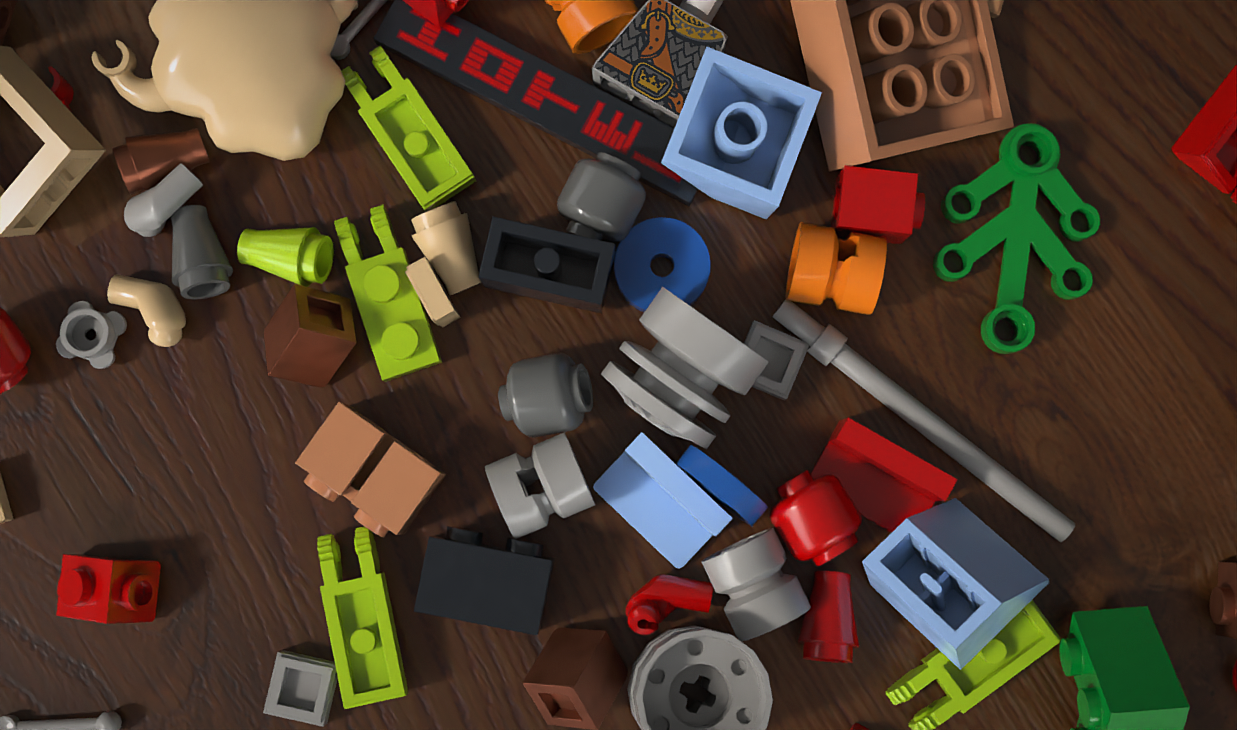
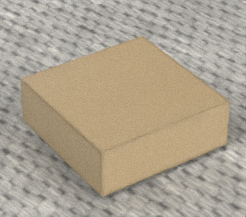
M426 257L406 267L407 271L405 273L431 320L437 326L440 325L443 328L461 318Z

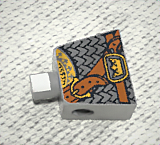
M648 0L596 60L592 67L593 85L675 128L706 47L722 53L725 51L728 36L710 25L723 0H682L679 7L668 0Z

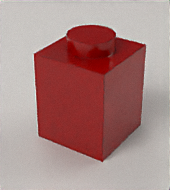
M845 165L836 177L831 227L835 229L837 236L846 238L854 231L886 237L887 243L902 244L912 235L913 228L920 229L923 222L925 194L916 192L918 174Z

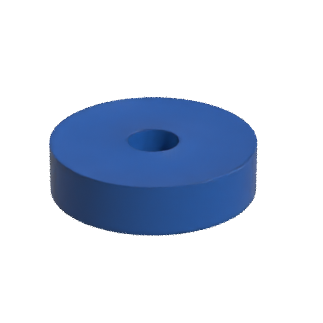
M658 217L640 222L631 228L628 236L620 241L614 259L616 284L623 297L633 307L642 312L646 311L662 287L691 306L701 296L709 279L710 255L702 237L691 226L682 221ZM658 257L668 258L673 264V271L666 277H659L652 272L650 268L651 262Z
M690 445L675 463L698 486L751 527L754 526L768 508L748 487L693 445Z

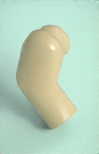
M115 274L111 278L107 294L109 303L139 309L146 325L149 327L148 337L151 342L162 347H170L180 342L186 318L174 291L170 287L162 283Z

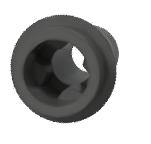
M201 205L180 207L171 216L173 226L172 283L180 287L181 296L186 299H206L220 295L230 288L229 277L233 274V268L211 225L207 209Z

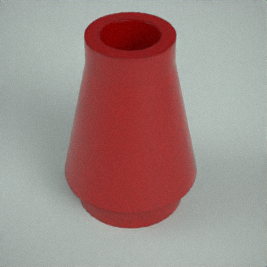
M836 571L814 572L813 587L809 598L811 608L805 613L797 641L803 644V659L831 663H853V648H859L860 646L850 588L851 574Z

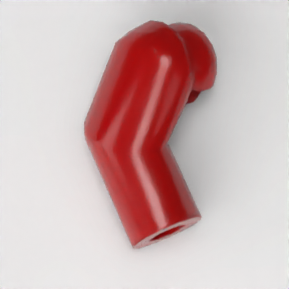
M659 574L631 595L625 608L628 625L637 634L649 635L658 630V624L677 607L709 613L713 586L711 582Z

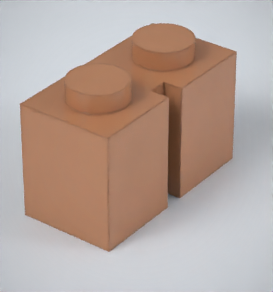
M341 402L337 403L295 462V464L309 473L304 480L306 485L332 502L339 495L346 497L353 505L359 508L353 517L367 529L383 538L389 530L395 535L405 534L447 475L353 407Z

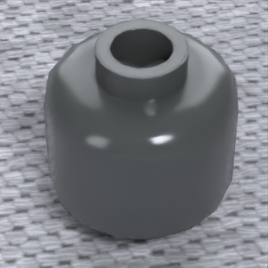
M599 152L595 159L579 160L575 164L557 200L559 213L570 222L566 233L600 241L602 239L612 242L624 240L628 236L645 202V189L638 182L641 173L626 162Z
M563 352L522 359L512 364L507 374L506 384L499 387L498 400L505 420H513L521 433L535 438L572 431L579 427L583 422L585 412L592 410L593 390L585 366L582 363L575 364L571 357Z

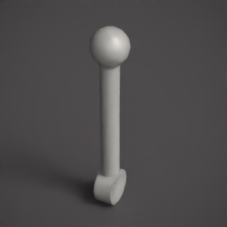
M371 0L341 34L337 35L331 52L333 59L341 60L348 56L350 41L388 0Z
M114 711L103 712L96 718L20 721L15 715L9 714L0 717V730H119L122 724L121 716Z

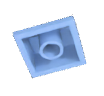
M706 47L661 163L709 197L767 220L779 207L822 92Z

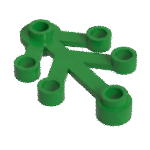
M1022 124L1013 128L1006 134L1000 144L999 162L969 184L957 185L950 189L941 201V211L947 220L956 224L966 223L979 212L983 200L1012 182L1010 205L1008 208L959 244L951 243L944 246L936 253L933 259V269L939 278L948 282L958 281L971 271L973 262L1005 240L996 308L986 314L981 324V336L984 343L992 351L999 354H1011L1024 349L1031 343L1035 335L1034 319L1022 307L1030 245L1052 273L1051 287L1058 297L1065 300L1076 299L1085 295L1091 289L1093 283L1090 269L1085 264L1074 260L1035 209L1039 187L1061 213L1058 226L1061 234L1066 239L1074 242L1083 241L1094 235L1100 226L1098 211L1092 205L1083 203L1057 169L1061 153L1056 137L1047 128L1038 124ZM1021 146L1031 147L1036 152L1037 161L1035 164L1029 165L1020 159L1019 148ZM954 195H963L969 200V213L961 214L953 209L951 200ZM1072 213H1081L1086 217L1088 221L1086 232L1076 231L1072 227ZM952 252L961 258L963 265L960 272L953 273L945 268L943 258L946 253ZM1065 271H1073L1079 276L1080 287L1077 291H1072L1065 287L1063 283ZM999 320H1006L1012 325L1014 334L1010 341H1003L996 335L995 326Z

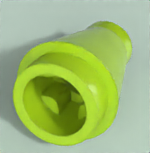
M315 227L274 230L245 229L238 241L237 256L241 264L257 267L306 287L310 286L312 282L319 284L325 282L333 263L334 249L332 239L329 236L320 235L319 230Z

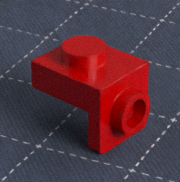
M63 554L61 576L57 586L58 603L56 616L104 624L154 621L161 569L160 562L154 560H123L85 554Z

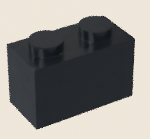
M492 217L478 277L485 288L602 314L615 259V244Z
M447 526L445 537L439 535L429 536L414 608L415 612L538 636L541 631L555 558L542 556L543 544L507 538L506 548L481 544L482 532Z

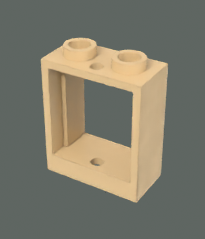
M0 46V95L45 143L6 191L0 185V238L35 235L106 149L11 47Z

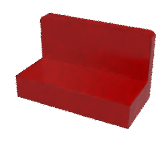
M849 417L839 420L810 472L813 479L828 474L836 476L861 516L891 533L906 518L932 508L935 501H946L958 480Z

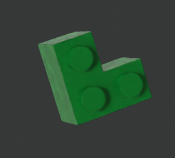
M1148 606L1073 612L1068 638H1062L1059 647L1062 669L1066 676H1074L1078 688L1077 705L1079 718L1077 727L1070 730H1184L1190 705Z

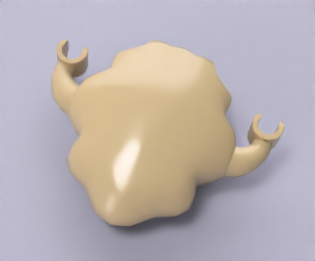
M157 0L148 16L149 25L159 39L151 66L153 78L143 79L134 75L137 67L136 56L130 48L119 40H116V44L122 51L123 59L117 67L107 68L105 60L96 51L93 52L91 58L98 71L110 78L119 94L132 105L150 112L159 113L172 110L187 116L202 118L205 121L209 136L218 148L230 153L254 151L283 161L303 158L319 144L328 114L343 95L345 79L340 67L331 58V52L341 26L340 24L350 16L356 0Z

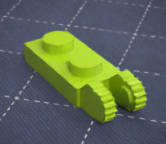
M379 46L369 52L372 57V64L380 76L386 78L392 87L390 90L372 101L366 92V85L357 72L352 71L349 66L341 72L345 79V85L361 107L358 110L359 114L424 211L428 212L476 182V179L408 78L405 80L402 78L383 48Z
M380 205L370 209L372 215L370 220L385 252L383 254L364 260L355 225L350 222L348 217L335 220L334 224L343 253L349 264L345 266L382 381L387 382L440 364L442 360L424 306L405 273L407 271L406 267L410 265L406 251L402 247L399 248L384 205Z
M365 526L356 528L354 545L359 558L362 577L346 581L342 580L341 553L334 535L318 536L317 549L324 586H320L344 709L406 696L409 692L385 573H380L379 556L373 532Z
M1031 600L961 670L937 648L921 660L924 664L902 676L901 679L888 688L885 694L893 705L901 704L913 698L921 689L936 680L946 696L935 700L927 707L918 711L914 718L910 720L911 722L908 723L911 730H933L957 712L962 714L967 712L1060 643L1061 638L1034 601Z

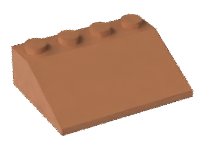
M790 0L810 88L822 92L815 112L829 172L842 169L845 165L855 166L1014 127L987 0Z

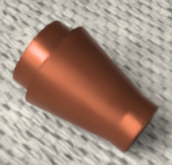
M198 128L184 132L125 137L127 144L112 148L120 173L130 194L141 190L147 191L155 187L180 163L190 171L199 165L210 162Z

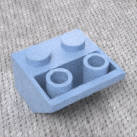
M956 498L906 518L862 561L870 585L960 670L1049 584V579Z

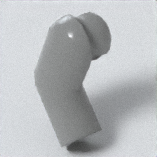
M180 163L155 187L132 197L127 202L124 210L126 225L129 229L144 237L157 235L164 228L166 220L199 190L203 184Z

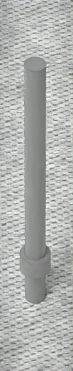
M785 300L772 317L802 341L809 344L807 352L824 366L832 363L1057 541L1062 542L1071 534L1075 528V523L845 344L848 337L830 323L825 327L789 300Z

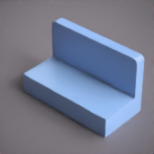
M642 432L593 486L594 490L676 568H682L712 536L716 537L733 519Z

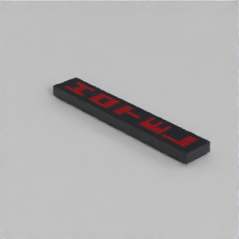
M394 0L373 38L376 45L594 158L597 157L599 152L626 162L641 173L640 182L689 207L699 190L661 163L674 127L453 13L438 28L403 0Z

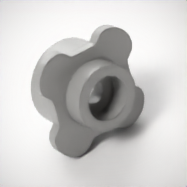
M75 302L69 307L68 315L61 324L60 337L56 341L57 351L61 356L68 359L76 356L87 359L94 368H108L115 361L113 349L118 336L126 331V320L118 312L111 311L105 314L94 310L89 302ZM94 329L97 335L94 340L90 341L87 339V332Z

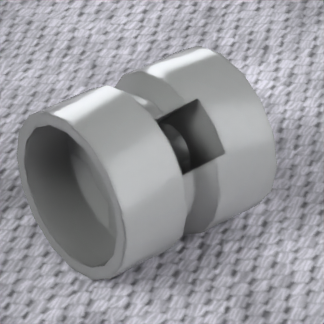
M565 432L533 445L532 454L529 458L525 459L519 454L514 453L485 466V471L498 506L515 539L547 526L550 514L556 513L562 518H567L595 506L587 482ZM540 479L545 492L529 495L527 486Z
M774 528L763 530L742 539L701 561L716 593L728 594L730 597L724 607V611L737 639L740 641H746L770 632L798 618L811 608L797 576L783 574L781 571V567L787 558Z

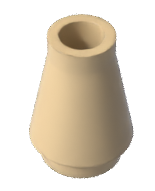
M456 201L411 219L416 234L411 237L444 282L449 295L481 283L478 277L479 271L467 213H460Z

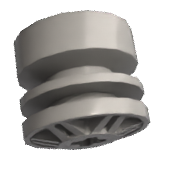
M662 287L639 319L644 328L658 340L655 347L650 351L636 343L624 341L619 349L640 365L636 374L610 361L601 375L616 388L629 407L653 425L673 437L677 436L690 440L707 449L716 437V434L696 418L698 412L702 409L717 420L726 423L731 414L712 395L713 391L720 384L736 393L746 395L769 361Z
M695 625L668 629L648 642L633 663L627 688L631 714L641 730H766L773 703L768 673L754 650L733 635ZM699 675L703 676L701 687L708 691V696L704 702L694 700L690 707L687 708V698L679 692L680 687L684 681L694 684Z

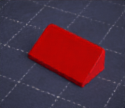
M1237 64L1171 149L1179 160L1225 194H1231L1237 186Z

